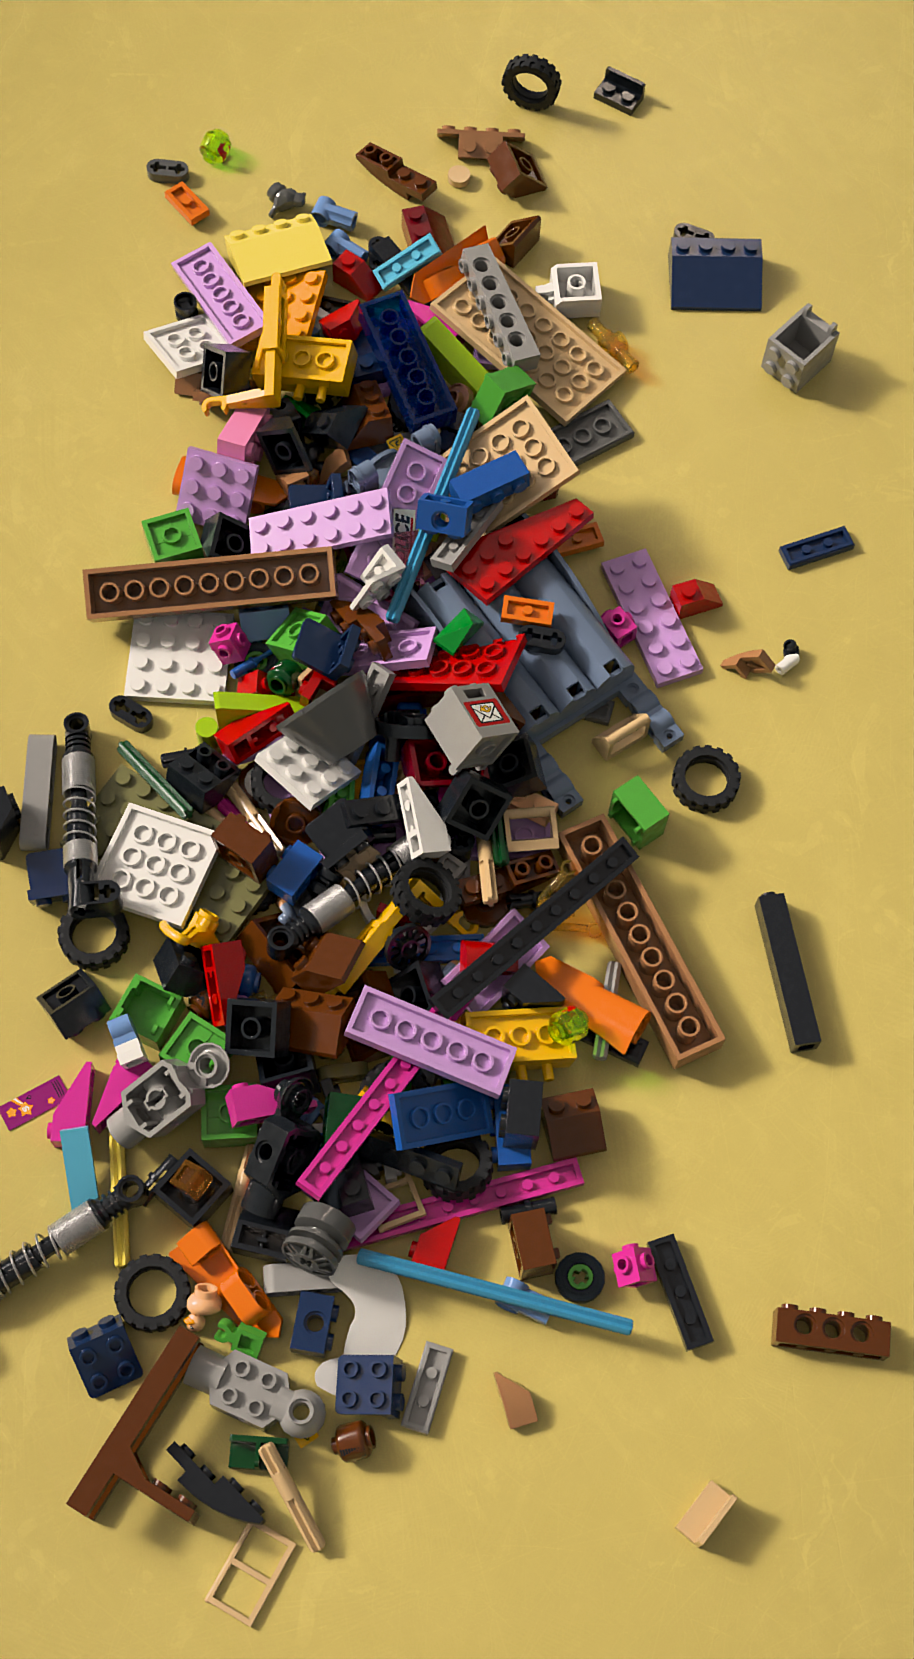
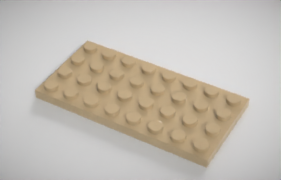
M496 258L541 354L537 368L524 371L536 383L530 397L565 427L626 374L627 369ZM464 276L430 304L429 309L495 367L503 370L507 366H504L502 362V354L499 348L494 345L491 330L487 329L484 315L481 310H478L476 298L473 292L469 291L467 279Z
M528 394L473 432L456 475L458 477L515 450L530 472V486L523 492L514 493L502 500L503 509L482 536L501 529L581 474ZM451 448L440 456L448 459ZM440 533L437 542L430 541L425 557L440 547L448 537L447 534ZM424 561L414 582L417 586L433 576Z

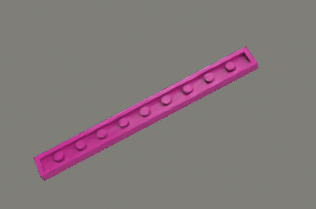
M474 998L450 1017L449 1020L457 1022ZM433 1007L430 1009L429 1012L439 1015ZM393 1057L299 1177L296 1185L319 1201L390 1109L388 1094L403 1092L421 1067Z
M577 1157L493 1179L490 1184H486V1190L482 1194L478 1193L476 1198L472 1200L464 1199L461 1203H456V1200L445 1202L441 1197L436 1198L434 1196L421 1199L427 1216L384 1231L383 1233H379L377 1228L362 1244L352 1237L347 1249L342 1252L432 1228L455 1216L464 1219L497 1210L499 1207L522 1203L523 1200H533L583 1186L584 1180ZM413 1201L399 1205L382 1224L419 1211L416 1202Z

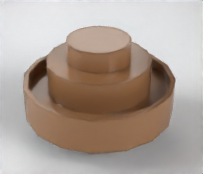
M455 383L446 390L442 401L443 411L446 415L449 416L452 409L464 414L466 413V410L471 407V403L474 400L471 388L462 383Z

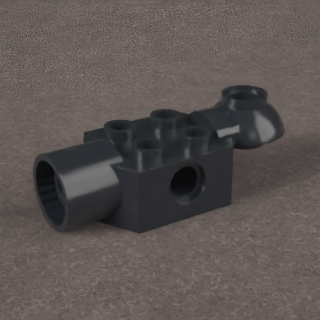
M294 1077L290 1080L284 1079L277 1085L274 1091V1099L277 1102L275 1113L264 1119L253 1150L248 1157L244 1173L250 1182L242 1199L241 1206L257 1216L272 1220L278 1218L284 1200L302 1190L296 1185V1182L316 1157L323 1140L321 1133L314 1126L300 1119L309 1108L314 1095V1085L311 1079L307 1077Z

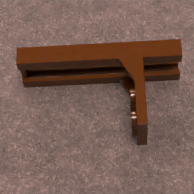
M179 1326L66 1502L67 1505L94 1521L120 1479H122L193 1526L196 1524L200 1517L195 1511L197 1505L179 1494L177 1499L170 1495L173 1490L156 1478L151 1483L138 1456V1451L183 1382L187 1368L200 1345L205 1347L200 1342L201 1338L183 1326Z

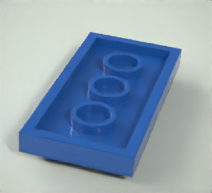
M457 1082L388 1094L397 1151L494 1132L489 1096Z

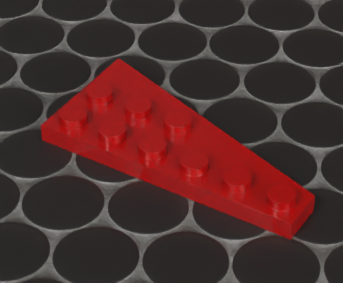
M575 498L480 537L454 572H446L488 606L594 518V512Z
M525 633L516 635L515 640L503 642L502 638L495 639L493 644L479 647L478 644L466 645L454 656L445 650L438 651V656L432 657L430 667L392 671L396 676L389 690L446 691L454 685L466 686L472 683H489L494 692H504L527 643Z

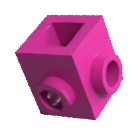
M620 606L613 610L609 609L601 615V619L610 636L620 648L636 638L637 626L634 623V619L629 612H625Z
M237 622L216 626L209 641L212 651L215 652L223 665L244 661L251 646L246 634Z
M632 1243L622 1246V1251L612 1254L618 1288H637L657 1281L654 1267L655 1261L651 1248L639 1247L638 1243Z

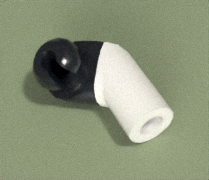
M789 639L783 644L784 659L775 666L776 671L780 675H784L800 661L799 646L795 640Z

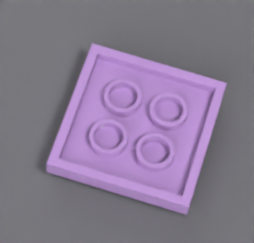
M193 446L188 447L176 511L189 508L193 522L203 526L206 519L218 512H222L248 525L259 465Z

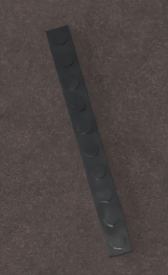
M621 837L427 1001L439 1016L446 1019L452 1017L640 856L627 840Z

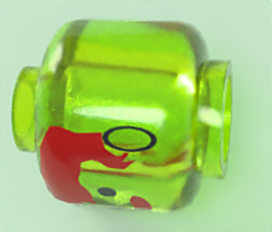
M213 129L205 133L199 146V151L207 163L212 165L223 163L229 154L232 143L226 132L220 129Z
M567 1006L551 1015L548 1033L556 1043L569 1046L587 1035L588 1017L584 1011L577 1007Z

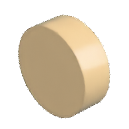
M462 165L451 167L448 171L449 184L456 188L467 186L470 182L469 169Z

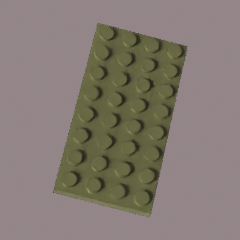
M122 764L98 793L94 803L96 806L95 816L97 818L95 824L97 835L95 837L97 839L98 866L129 802L183 820L138 773ZM93 805L89 807L92 811H94ZM195 809L192 814L193 817L184 820L214 831L221 824V822L206 813L201 815ZM64 840L60 842L62 848L67 843ZM217 855L186 923L190 924L195 912H199L200 908H204L220 917L218 920L219 926L215 932L219 942L234 941L270 892L267 887V878L259 885Z

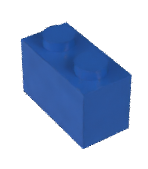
M297 840L293 846L289 845L282 854L283 859L277 866L273 865L266 875L268 889L292 906L308 888L310 881L316 878L318 868L322 864L321 861L324 860V856L300 840Z

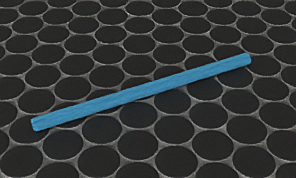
M469 407L466 410L434 494L449 496V480L455 478L480 417L478 409ZM419 529L406 562V568L402 572V578L397 585L387 610L386 620L395 624L399 622L433 535L426 534L423 530Z
M363 1248L359 1250L357 1255V1264L627 1336L632 1332L633 1320Z

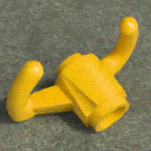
M200 908L199 912H195L187 929L182 933L172 928L165 920L159 923L160 930L166 936L183 946L190 944L201 949L202 945L220 943L215 935L220 917L204 908Z

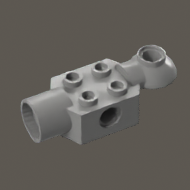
M203 1043L192 1051L188 1064L179 1059H165L158 1062L121 1092L123 1107L107 1119V1127L112 1137L122 1147L132 1149L146 1137L166 1136L206 1104V1088H215L221 1085L228 1077L230 1059L227 1052L217 1044ZM211 1059H212L213 1062H214V1070H213V1071H211V1070H210V1067H209V1063H210V1060H211Z
M200 1345L184 1376V1384L209 1395L210 1405L213 1409L263 1432L269 1430L279 1421L282 1429L291 1437L302 1439L317 1433L325 1421V1404L319 1395L306 1389L291 1390L288 1373L236 1349L229 1355L224 1356ZM301 1405L307 1406L310 1413L306 1419L297 1420L294 1418L293 1413L296 1407Z

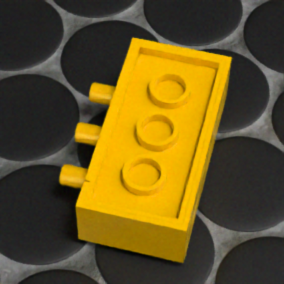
M262 332L251 374L257 387L264 389L266 355L262 350ZM287 335L286 363H282L281 391L294 392L293 399L296 401H301L304 393L317 394L316 401L318 403H324L326 395L348 397L358 358L353 341Z
M567 1006L464 1012L459 1021V1024L516 1047L517 1051L509 1071H516L517 1079L528 1080L527 1070L542 1069L543 1080L550 1082L554 1080L553 1068L570 1067L577 1059L571 1011L563 1022L557 1024L558 1022H555V1024L553 1022L555 1021L554 1019L562 1016L563 1012L561 1010Z

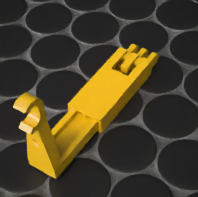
M273 273L271 276V286H264L262 350L266 355L264 390L262 391L261 388L226 396L209 397L202 403V411L206 417L210 415L209 409L213 406H221L222 411L226 415L229 409L281 407L282 363H286L288 300L287 287L280 273Z
M416 878L409 879L410 889L416 898H419L431 907L443 906L444 902L424 882ZM393 900L377 920L371 919L356 939L362 940L366 944L346 982L326 992V994L335 995L339 992L345 995L385 946L387 937L392 935V929L403 917L399 912V907H395L393 904ZM457 910L447 921L461 935L475 934L479 928V925L472 924L468 930H465L459 924V918L463 916L462 910Z

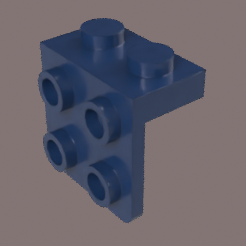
M331 473L326 485H290L288 488L290 509L341 498L346 495V485L342 483L341 473Z
M306 618L302 623L292 658L325 677L336 681L345 672L349 673L354 665L355 659L352 657L360 646L361 639H359L362 628L352 624L340 635L313 619Z
M63 848L27 854L26 865L30 890H27L28 901L33 906L36 905V907H48L52 905V902L58 901L68 903V881L63 868Z
M120 1314L116 1316L108 1315L100 1319L98 1324L88 1329L86 1327L79 1328L67 1338L69 1352L91 1398L104 1395L143 1375L142 1367L127 1335L125 1324Z
M341 1355L338 1359L335 1411L340 1415H381L388 1419H400V1411L404 1410L405 1405L404 1394L401 1393L402 1382L406 1379V1366L403 1364V1360L395 1355Z

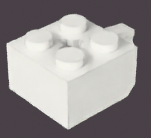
M597 262L557 264L551 268L550 283L535 287V291L566 318L600 317L602 295Z

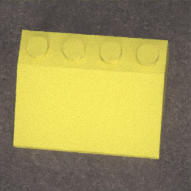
M299 214L290 220L279 219L274 224L266 226L256 225L250 230H236L231 232L230 235L224 236L229 261L244 287L270 281L272 274L275 272L280 273L281 277L333 264L318 224L311 214Z

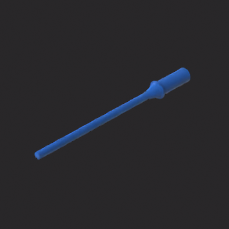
M268 650L257 657H249L247 661L230 670L231 677L236 679L251 669L257 668L261 660L273 654L272 651Z

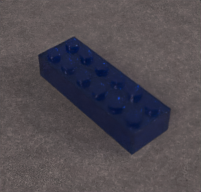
M400 290L359 304L358 320L410 435L430 423L436 429L456 423L457 406L404 291Z

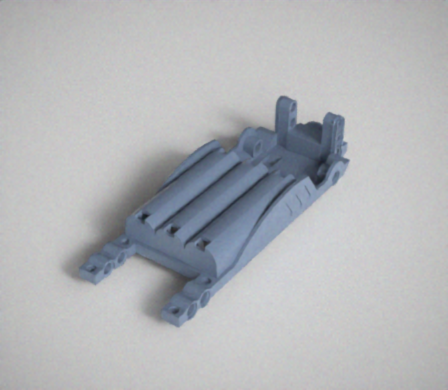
M433 424L424 425L421 429L411 434L412 442L440 455L441 436ZM394 448L387 449L371 460H365L357 466H352L348 470V480L343 482L346 485L345 497L381 489L398 450ZM523 513L504 527L529 518V516ZM557 549L488 606L448 572L442 573L440 578L431 584L427 582L418 591L413 586L403 612L420 622L417 628L436 626L438 633H440L464 608L484 622V625L464 646L478 644L481 647L493 644L495 639L502 638L503 642L516 639L519 629L524 625L500 622L504 595L554 602L551 628L558 629L564 633L566 642L563 651L557 655H549L523 649L504 693L525 719L526 724L519 730L518 735L527 732L536 744L547 789L542 790L541 793L543 797L559 804L557 813L561 819L582 806L584 799L574 788L569 777L560 770L555 759L543 748L542 744L580 721L589 713L594 712L608 701L618 697L626 708L629 707L632 714L646 713L650 717L651 722L648 735L654 740L653 742L662 753L683 740L684 733L677 726L672 715L661 706L656 695L645 686L634 672L635 667L610 636L586 591ZM398 583L392 586L391 588L394 592L397 588ZM527 634V641H531V634ZM552 638L551 645L556 646L557 639ZM436 644L435 647H437L438 651L444 650ZM613 661L612 671L609 674L604 666ZM578 683L575 696L572 697L567 689ZM541 707L539 718L535 720L530 713Z

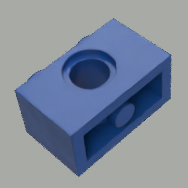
M425 492L418 499L416 529L423 530L426 534L442 533L447 534L452 539H461L471 530L474 501ZM440 513L446 514L449 522L442 520Z

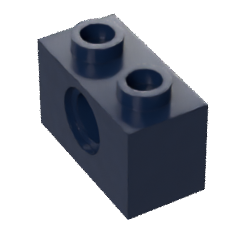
M301 1291L290 1344L292 1353L325 1358L326 1351L332 1350L334 1334L330 1333L331 1322L337 1323L340 1307L335 1305V1296ZM314 1318L321 1319L324 1322L323 1328L317 1332L309 1330L308 1323Z

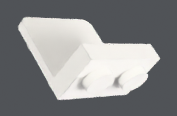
M388 544L379 549L361 574L360 578L365 585L349 606L352 611L359 608L364 610L376 600L379 602L383 601L390 595V588L401 580L402 577L400 575L406 566Z

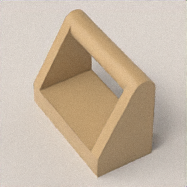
M646 713L632 714L592 738V744L604 760L608 761L647 737L651 722L650 717Z
M554 806L506 809L503 818L508 852L559 848ZM549 817L551 837L512 840L510 819Z

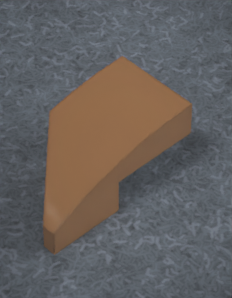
M338 448L325 459L318 485H326L331 473L342 474L352 467L348 450Z
M758 649L731 656L723 660L720 666L725 670L735 669L740 674V677L746 679L749 672L772 673L776 664L763 649Z
M494 1372L495 1382L509 1428L514 1429L538 1421L529 1390L525 1389L523 1385L503 1376L501 1373Z

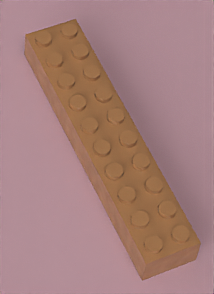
M332 546L82 570L87 620L93 623L330 601L333 599L339 600L335 552Z
M603 813L559 832V848L557 850L573 878L618 839ZM629 865L590 898L586 905L617 962L621 963V971L639 1005L651 1012L649 1024L675 1070L721 1049L726 1038L632 865Z

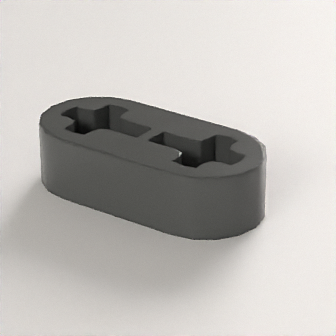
M153 159L146 165L148 178L153 182L178 184L182 181L186 183L189 179L188 166L182 161Z

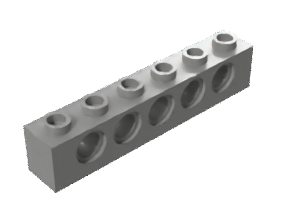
M489 243L464 248L461 259L458 262L460 272L464 273L470 292H473L476 298V306L484 315L485 325L487 329L491 330L494 345L499 348L502 354L504 366L513 367L518 365L523 371L536 369L541 354Z

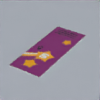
M58 1075L0 1106V1114L8 1130L10 1131L59 1105L67 1093V1089Z

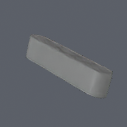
M30 734L28 737L19 835L21 851H46L49 849L57 757L56 735Z

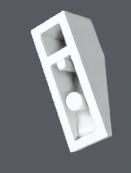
M413 776L405 778L397 784L411 860L416 857H421V859L440 858L451 851V838L447 833L446 825Z

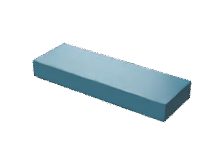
M429 233L374 269L373 273L382 289L386 292L441 256L442 252Z
M88 1125L60 1130L72 1211L88 1199L99 1198Z

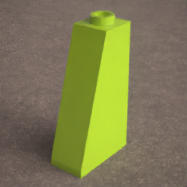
M436 316L432 317L418 329V341L426 359L425 364L449 384L462 383L470 387L475 399L485 379L484 376L488 371Z
M213 692L219 730L237 719L285 702L290 703L294 713L304 708V706L299 704L300 697Z

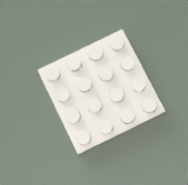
M202 612L134 619L124 696L133 701L215 705L213 692H226L229 664L223 665L215 652L212 651L209 641L216 626L234 623V614Z
M129 802L100 861L97 873L94 875V881L112 880L120 886L123 910L158 922L165 920L170 926L183 930L218 855L210 836L214 830Z

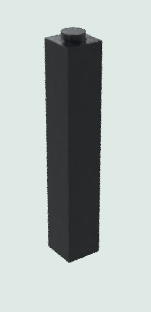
M775 892L763 893L758 897L754 907L790 1052L795 1053L817 1049L821 1043V1037L784 893L776 894Z

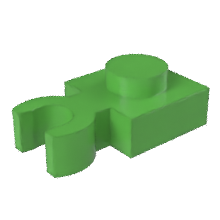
M222 1318L217 1327L224 1329L226 1332L218 1329L214 1339L221 1343H233L232 1351L236 1349L258 1359L267 1332L251 1325H246L243 1322L236 1327L230 1319Z

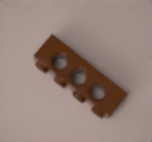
M781 1304V1307H777L773 1311L771 1346L880 1361L890 1357L891 1322L883 1321L881 1316L866 1315L864 1319L857 1318L854 1313L839 1311L837 1315L827 1314L826 1309L816 1307L805 1311L798 1310L799 1306L794 1304ZM797 1321L807 1323L809 1327L808 1334H802L798 1331ZM829 1324L836 1328V1338H831L826 1334L825 1325ZM854 1328L861 1329L864 1332V1342L855 1339L853 1335Z

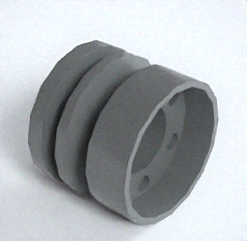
M314 1201L306 1202L294 1222L295 1227L290 1229L288 1237L283 1242L282 1252L290 1262L308 1273L324 1277L332 1276L343 1257L342 1251L347 1249L356 1231L355 1225L348 1216L330 1205Z

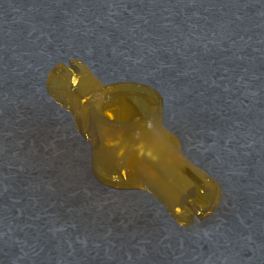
M598 318L591 319L587 324V329L598 339V345L625 367L628 373L636 371L639 367V362L628 352V342L621 331L614 333L611 329H607Z

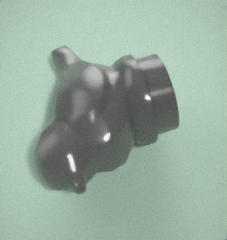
M280 182L274 183L267 191V196L273 203V207L268 214L270 218H273L278 212L287 211L294 207H302L306 202L305 192L298 193L292 188H286Z

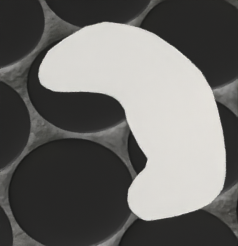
M358 1254L343 1256L340 1263H338L339 1265L334 1275L329 1276L330 1281L342 1290L355 1306V1317L349 1328L343 1355H396L403 1341L406 1328L405 1299L398 1276L357 1264ZM339 1358L323 1362L315 1372L316 1385L335 1396Z

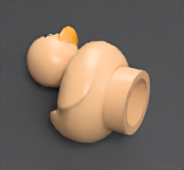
M199 1283L195 1286L194 1293L188 1297L187 1309L191 1314L185 1317L183 1321L190 1331H201L206 1324L204 1316L213 1315L221 1311L222 1299L217 1294V1286L210 1283Z

